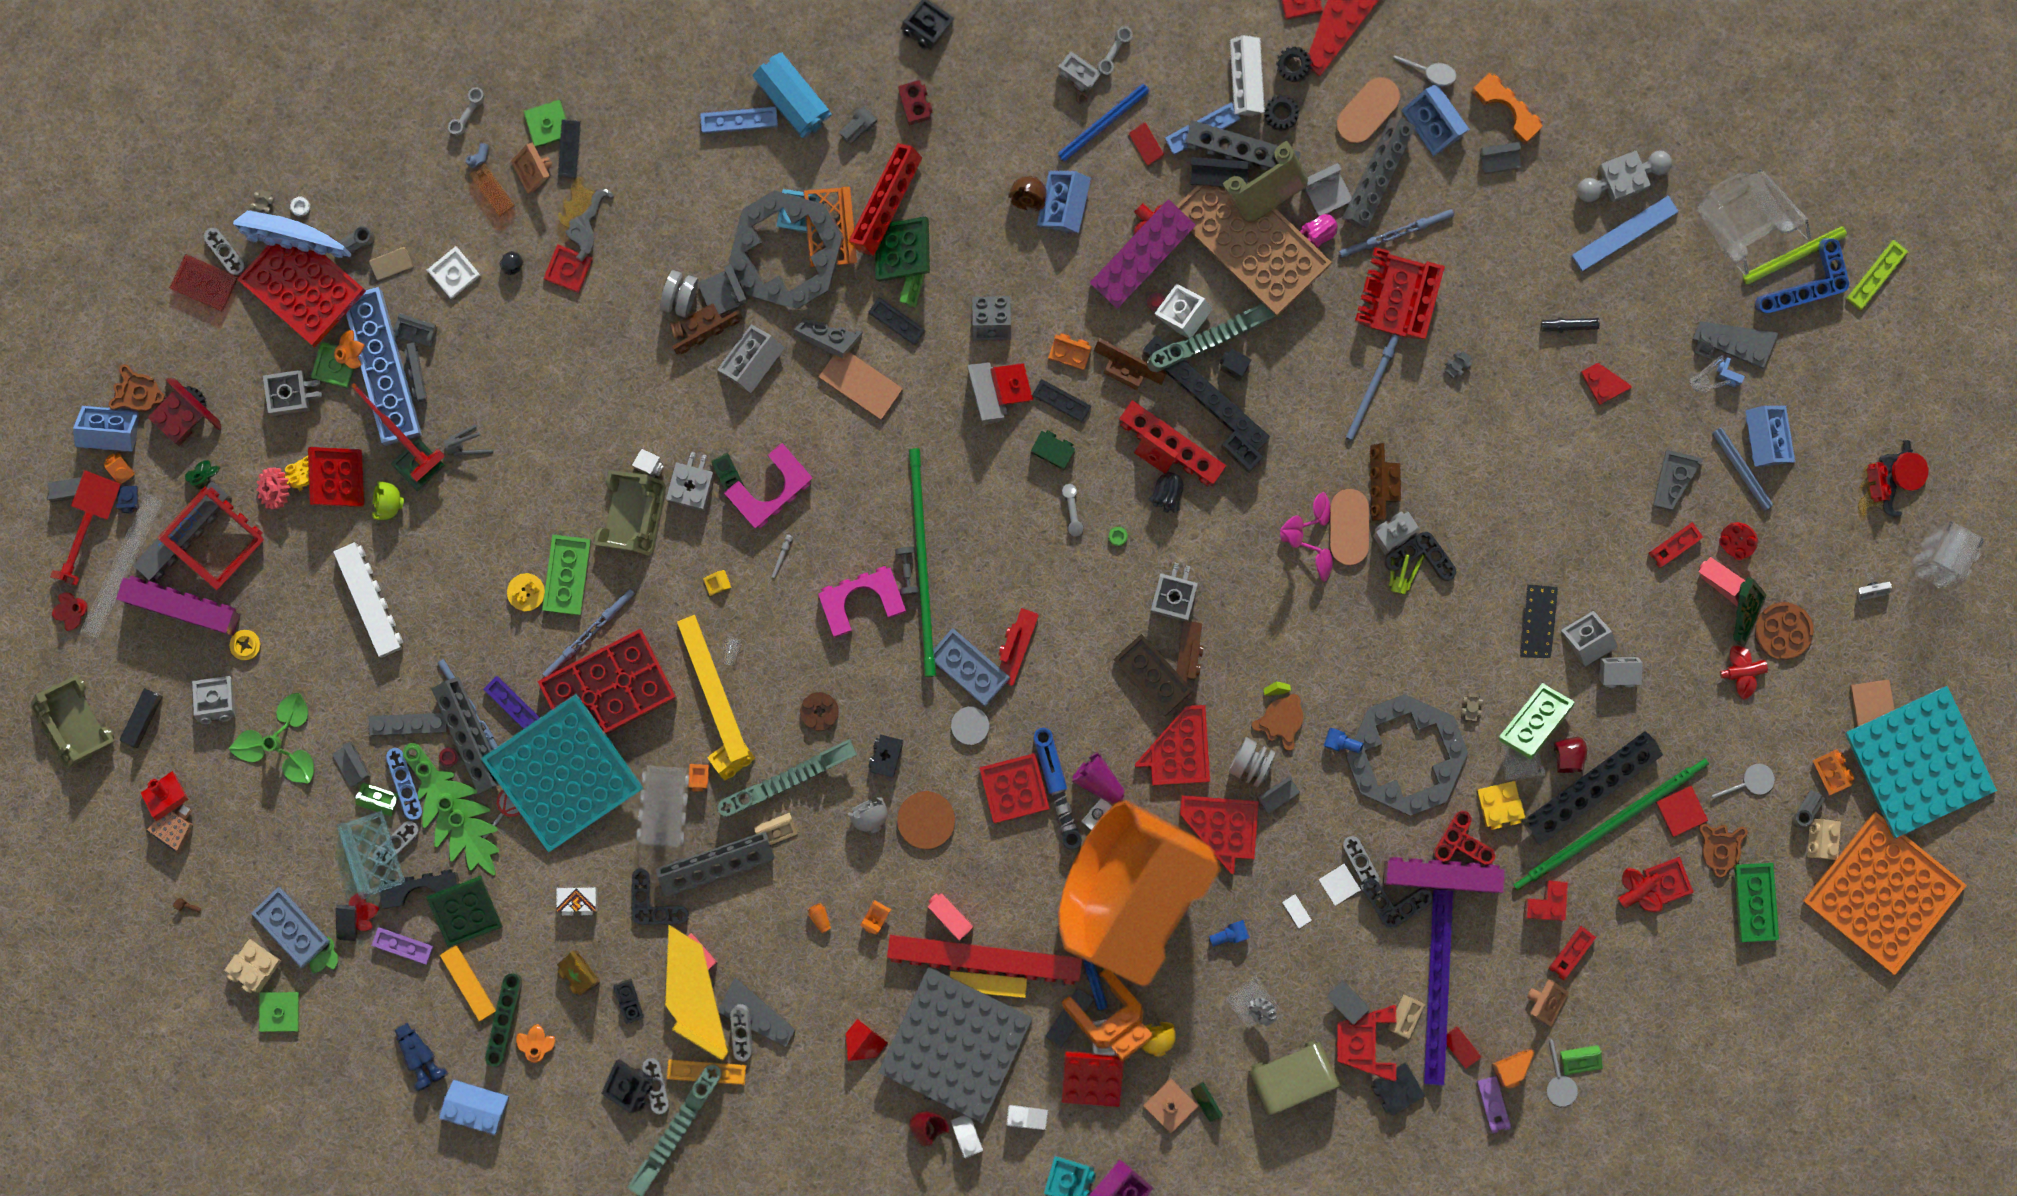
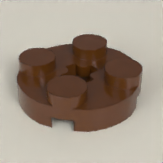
M816 692L803 700L800 715L802 721L809 728L823 731L829 729L836 722L839 708L832 696L823 692ZM817 706L825 709V713H822L821 717H818V714H814Z

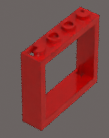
M205 486L158 536V539L213 588L218 590L262 543L264 538L261 536L263 532L255 525L251 527L247 524L249 520L242 513L237 515L233 511V505L227 500L221 501L218 498L220 494L212 487L208 489ZM205 496L209 497L254 537L217 578L169 537L173 530Z

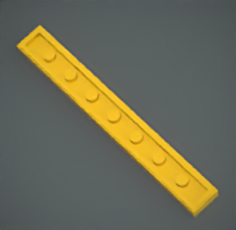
M692 615L677 621L730 762L733 763L748 757V751L696 616Z

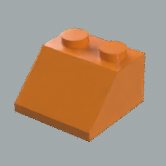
M1526 1049L1492 1064L1501 1086L1513 1088L1520 1085L1519 1081L1524 1079L1533 1057V1050Z

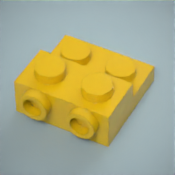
M1515 781L1477 790L1486 827L1491 826V829L1494 830L1502 828V823L1510 822V826L1522 823L1521 819H1524L1525 815Z

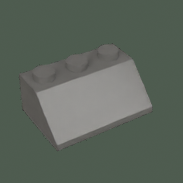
M751 324L717 370L744 390L752 393L785 347L771 335Z
M990 363L968 365V373L982 426L1005 420L1004 415H1007L1005 405L999 406L990 370L993 367H991Z

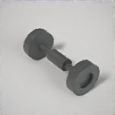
M914 547L895 549V555H903V575L906 578L907 587L899 589L900 595L919 593L918 587L910 586L911 569L907 559L908 554L914 553Z

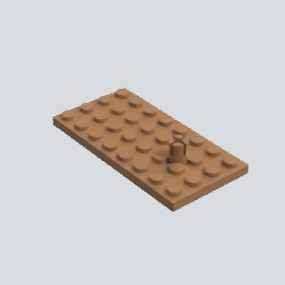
M1197 185L1177 205L1196 224L1190 233L1276 316H1279L1332 265V262L1276 208L1253 222L1246 221L1228 197L1224 187Z

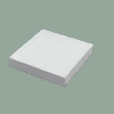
M457 246L427 269L451 300L481 276Z

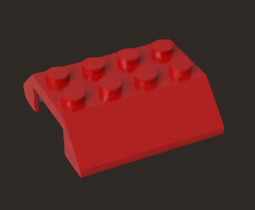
M1374 248L1372 256L1375 258H1371L1370 263L1379 267L1380 270L1379 272L1368 270L1367 274L1371 277H1366L1363 293L1366 295H1361V300L1369 303L1370 307L1359 306L1358 311L1361 313L1356 314L1355 322L1371 329L1404 338L1426 339L1445 266L1426 261L1425 264L1391 255L1388 250Z

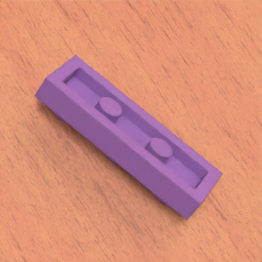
M378 927L371 945L423 964H428L434 947Z

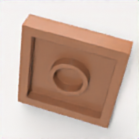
M533 143L526 144L511 160L527 194L533 193L550 176L546 169L552 167V162H547L550 158L545 157L541 159Z
M1549 979L1542 992L1532 988L1528 992L1527 998L1536 1002L1530 1014L1552 1027L1569 992Z
M1171 1078L1143 1105L1170 1133L1198 1107Z

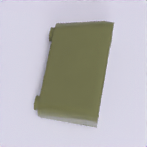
M1288 141L1280 144L1275 150V158L1279 164L1249 184H1246L1238 176H1233L1223 182L1228 197L1246 221L1253 222L1307 186L1308 177Z
M609 470L606 477V485L610 491H613L606 528H600L595 533L594 545L650 555L655 546L665 496V483L660 479L645 474Z
M77 675L36 694L30 704L33 714L66 769L76 766L114 743L113 732L105 727L101 728L84 698L86 686L81 679L79 680Z
M1311 1040L1305 1043V1048L1265 1065L1259 1062L1251 1066L1252 1070L1248 1072L1267 1115L1277 1113L1340 1086L1320 1041Z

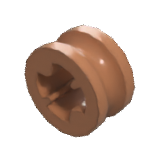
M680 320L676 324L670 323L674 338L677 339L678 336L684 337Z

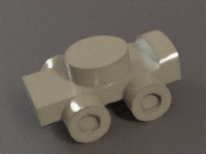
M261 190L260 193L255 192L254 199L257 200V203H251L250 210L270 214L271 208L268 207L269 204L272 205L274 202V197H271L272 193Z
M1468 693L1467 697H1463L1462 704H1465L1466 708H1462L1461 716H1465V720L1477 721V718H1481L1482 710H1478V708L1482 706L1483 699L1479 698L1480 694Z

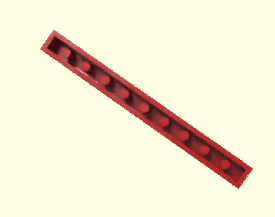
M897 935L889 936L887 958H891L890 962L902 964V960H908L910 965L921 966V963L924 962L929 963V967L940 968L941 965H948V969L960 971V967L968 968L967 972L979 973V969L987 970V974L998 975V972H1005L1006 977L1017 978L1018 974L1025 975V979L1037 980L1038 976L1045 977L1044 981L1055 983L1056 979L1064 980L1063 984L1075 985V981L1079 982L1082 958Z

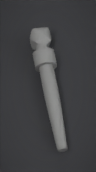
M786 535L785 543L782 544V550L772 575L773 578L776 577L785 554L789 550V544L793 540L791 535Z

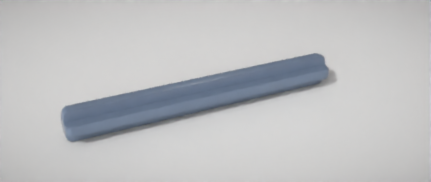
M1721 427L1713 432L1714 437L1763 510L1771 508L1773 503Z

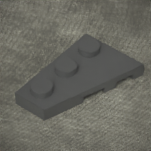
M803 319L794 329V335L843 359L861 339L862 331L849 332L845 331L846 328L844 327L836 329L828 327L826 323Z

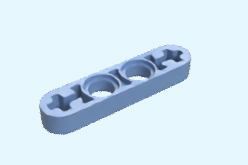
M392 748L386 754V762L403 813L408 820L414 821L421 816L422 808L406 760L403 757V752L398 748ZM392 752L400 755L397 759L398 764L403 763L404 766L392 768V766L396 765L394 759L390 760L389 758L392 756ZM398 770L405 771L406 778L404 780L396 779L395 773ZM405 788H409L412 791V797L409 799L401 795L402 790ZM415 799L416 803H412L413 808L418 809L415 817L412 814H408L410 806L409 804L405 806L404 802L407 803Z

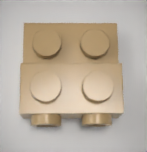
M249 939L238 955H234L225 971L229 973L227 975L229 979L236 983L238 980L243 983L242 988L249 993H252V991L260 993L281 960Z

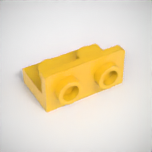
M723 745L707 758L723 780L726 781L743 767L748 766L755 759V756L746 746L749 756L731 763Z

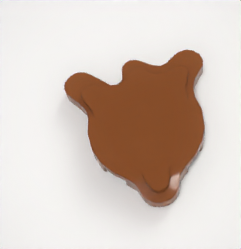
M123 364L120 366L119 372L124 381L123 383L114 384L115 397L109 401L108 405L113 411L127 408L135 412H145L161 404L165 400V395L150 376L137 374L128 365Z
M1291 694L1289 697L1274 700L1266 709L1264 716L1252 722L1253 730L1264 731L1270 741H1274L1279 736L1282 739L1284 749L1288 751L1293 750L1295 746V733L1303 723L1300 697L1296 694Z
M1701 824L1699 832L1704 840L1702 847L1703 859L1713 870L1716 877H1725L1727 872L1740 860L1741 842L1747 836L1748 830L1745 827H1739L1730 834L1726 825L1712 828L1708 824Z

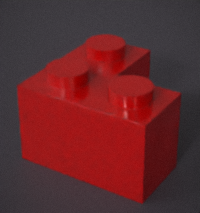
M1545 881V899H1525L1524 918L1566 921L1568 882Z

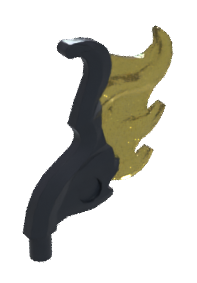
M1911 440L1903 441L1901 453L1886 454L1879 458V461L1883 462L1888 470L1886 478L1887 484L1891 488L1889 501L1874 502V499H1871L1870 486L1876 485V481L1869 482L1867 477L1861 482L1859 488L1867 487L1866 494L1860 499L1858 504L1862 515H1866L1865 510L1868 507L1883 509L1886 514L1893 517H1900L1902 515V512L1895 511L1892 507L1897 489L1892 477V466L1901 454L1906 452L1913 453V450H1911ZM1868 465L1864 468L1863 472L1867 471Z

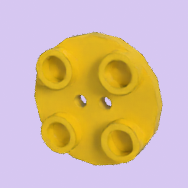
M308 456L304 457L303 460L286 466L285 478L289 479L287 484L290 487L298 488L301 491L303 490L302 487L309 485Z
M529 573L519 574L508 585L507 598L510 604L518 610L524 612L532 611L538 608L544 600L545 587L542 581L535 575Z

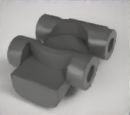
M1457 351L1453 355L1455 360L1452 361L1450 359L1445 364L1447 366L1445 371L1452 378L1456 375L1460 377L1464 373L1461 369L1463 367L1468 369L1472 364L1470 362L1472 358L1464 351L1462 353Z

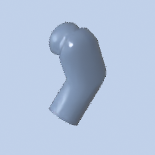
M480 143L478 153L473 156L469 155L466 158V164L472 168L483 164L487 158L489 145Z

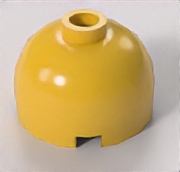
M1160 1022L1161 1026L1151 1027L1152 1024L1145 1025L1153 1035V1038L1141 1047L1143 1051L1159 1057L1165 1055L1173 1047L1176 1033L1174 1024L1170 1022Z

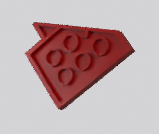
M1205 705L1186 706L1135 763V767L1151 766L1152 785L1210 782Z
M1181 796L1180 816L1198 837L1212 849L1214 855L1230 874H1234L1235 858L1255 859L1259 801Z

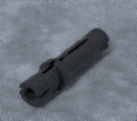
M1598 317L1542 319L1541 331H1558L1563 333V331L1599 330L1600 322H1598Z

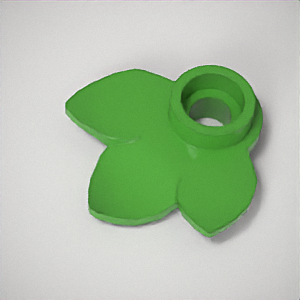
M327 937L331 941L328 944V948L326 950L323 949L310 961L312 973L322 971L326 965L331 969L336 967L338 955L334 951V941L330 937Z

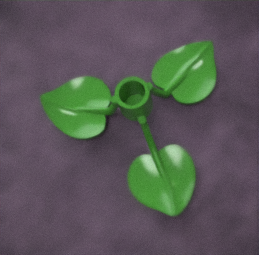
M294 693L287 696L277 708V719L281 722H286L282 728L274 732L273 735L264 738L255 730L244 731L229 747V750L236 757L248 762L261 760L265 755L264 750H276L289 757L282 765L284 775L291 781L308 784L311 782L314 774V763L311 756L304 750H297L293 755L280 748L281 739L278 737L289 724L293 727H298L304 724L308 718V707L302 695Z

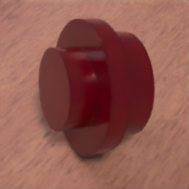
M1158 292L1150 294L1147 298L1148 308L1156 312L1165 300L1164 295Z
M445 748L439 754V761L445 767H452L458 761V753L452 748Z

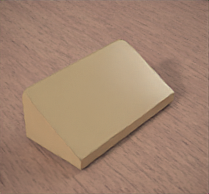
M405 247L369 261L377 281L413 267Z
M790 813L754 827L756 834L766 831L771 845L798 834Z
M1403 995L1396 1010V1023H1390L1388 1030L1410 1039L1425 1004Z

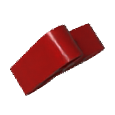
M1466 811L1455 813L1433 851L1434 858L1442 862L1449 860L1455 850L1482 865L1493 863L1496 856L1493 849L1466 834L1472 821L1471 815ZM1460 814L1467 818L1465 825H1460L1457 821V817ZM1450 831H1454L1457 834L1455 842H1451L1447 837ZM1466 841H1471L1474 845L1471 852L1466 851L1464 848ZM1440 848L1447 850V857L1444 859L1438 856ZM1483 851L1490 853L1491 857L1487 862L1481 858Z

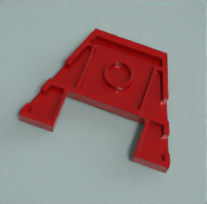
M1396 1005L1365 1014L1355 1024H1352L1349 1020L1338 1022V1063L1396 1081V1063H1376V1023H1396Z

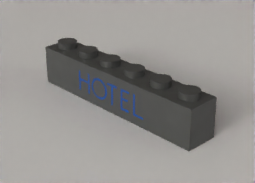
M211 481L206 486L208 489L211 487L220 494L218 498L221 501L227 500L231 503L232 497L215 482ZM205 496L173 530L169 537L187 551L191 547L190 542L194 538L198 539L204 533L203 528L207 524L211 525L217 519V513L222 509L209 497ZM157 538L133 566L149 581L154 582L155 580L159 581L165 574L163 571L168 566L172 567L178 558L175 553Z

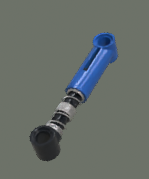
M1039 728L1034 734V742L1048 792L1054 796V804L1057 806L1055 808L1057 815L1060 817L1058 820L1062 824L1061 835L1063 845L1067 849L1073 850L1080 846L1082 838L1078 828L1073 824L1074 819L1071 817V807L1067 802V795L1064 792L1068 788L1053 734L1047 728ZM1040 733L1048 734L1049 740L1041 743L1038 740ZM1045 747H1048L1053 765L1049 766ZM1073 834L1077 837L1078 841L1075 845L1067 843L1066 838L1068 835Z

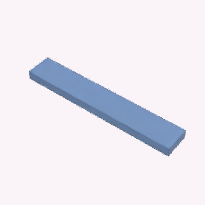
M1667 196L1572 255V258L1582 272L1679 211L1670 197Z

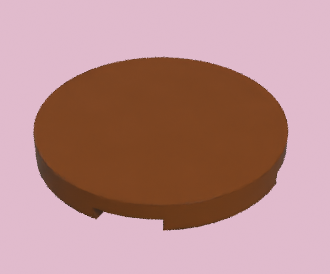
M1779 602L1767 607L1759 615L1755 625V636L1761 649L1769 656L1781 660L1792 659L1803 654L1809 647L1814 634L1813 623L1808 613L1799 606L1789 602Z
M922 791L909 796L903 802L898 812L897 823L902 837L909 844L920 849H932L945 843L951 836L955 826V814L951 804L942 795L931 791Z

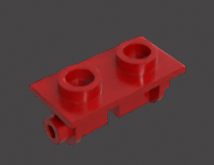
M1883 462L1868 464L1866 469L1868 481H1876V485L1870 486L1871 499H1874V502L1889 501L1891 488L1887 484V467Z

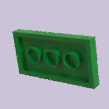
M1774 863L1734 865L1739 941L1779 940Z

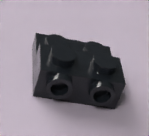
M920 0L904 19L900 29L905 37H912L918 41L917 43L922 49L928 48L932 50L941 39L943 33L953 23L954 17L930 0Z
M619 1059L615 1061L601 1094L629 1113L639 1112L646 1105L644 1100L646 1094H649L653 1089V1084L651 1083L653 1077L639 1068H632Z
M1406 1062L1396 1067V1081L1382 1077L1372 1081L1374 1084L1371 1087L1377 1097L1381 1096L1384 1101L1381 1105L1386 1114L1390 1112L1392 1116L1425 1097L1424 1092Z

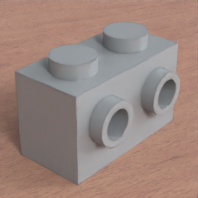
M1638 657L1600 658L1599 680L1605 687L1614 688L1617 685H1624L1625 687L1641 685L1643 662Z

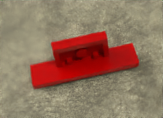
M1023 608L1020 609L1016 623L1012 624V627L1007 628L1005 646L1001 645L998 656H1001L999 668L1010 677L1006 684L1011 686L1015 683L1039 617L1038 613Z

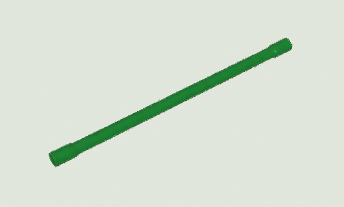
M913 448L909 449V462L912 477L923 632L925 677H935L936 666L933 652L920 469L921 456L920 449Z

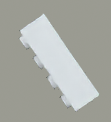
M1240 36L1231 39L1235 114L1246 116L1264 113L1260 38Z

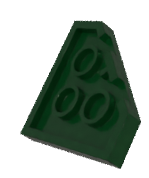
M1749 577L1746 578L1745 582H1742L1739 589L1740 594L1733 640L1743 647L1746 645L1767 595L1758 583Z

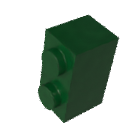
M1048 430L1046 433L1041 431L1031 449V453L1064 471L1075 452L1073 444L1065 439L1063 441L1056 439L1057 435Z

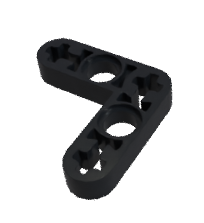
M1429 532L1418 534L1391 553L1385 560V566L1388 570H1399L1403 567V559L1405 560L1406 556L1404 549L1410 546L1414 549L1415 553L1409 557L1408 563L1420 554H1423L1441 580L1449 581L1456 575L1454 564ZM1421 536H1423V538H1429V541L1427 543L1430 547L1432 545L1435 546L1428 553L1426 550L1429 547L1425 543L1421 544ZM1434 551L1439 552L1441 555L1440 561H1433L1431 553ZM1401 555L1403 559L1397 562V567L1395 565L1391 566V558L1395 560ZM1445 560L1446 563L1443 564V566L1446 569H1451V576H1449L1448 574L1444 575V568L1442 566L1438 568L1437 565L1441 564Z
M641 868L633 872L632 917L637 924H682L688 920L689 912L685 907H650V875L647 870ZM639 872L646 875V879H643V886L647 885V889H635V885L640 886L639 880L636 879ZM639 891H644L647 895L644 902H639L636 899V894ZM669 909H672V913H678V910L682 909V913L686 914L685 917H682L681 921H679L678 917H672L673 921H669ZM640 910H643L644 914H650L649 910H653V922H649L650 918H643V921L640 922V918H636V914H639ZM658 910L666 912L665 920L658 921L655 915Z
M1366 878L1361 883V889L1382 923L1389 928L1398 926L1427 907L1432 901L1431 893L1427 889L1419 888L1392 905L1377 880ZM1369 882H1370L1371 884H1374V883H1375V885L1373 886V889H1374L1375 892L1378 893V894H1375V895H1374V894L1372 893V891H1370L1369 889L1366 890V889L1368 888V885H1367V884H1368ZM1421 893H1423L1424 895L1427 894V896H1425V899H1426L1425 902H1423L1422 900H1419L1418 902H1416V903L1419 905L1418 907H1416V905L1414 904V902L1411 901L1412 898H1413L1415 901H1417L1418 899H1420V898H1421V897H1420V894H1421ZM1378 898H1384L1386 901L1382 908L1376 907V900ZM1405 903H1410L1412 906L1411 911L1408 913L1402 912V906ZM1396 909H1397L1398 912L1402 915L1401 918H1400V916L1396 915V914H1397V912L1395 911ZM1389 914L1392 916L1396 915L1393 918V923L1387 921Z

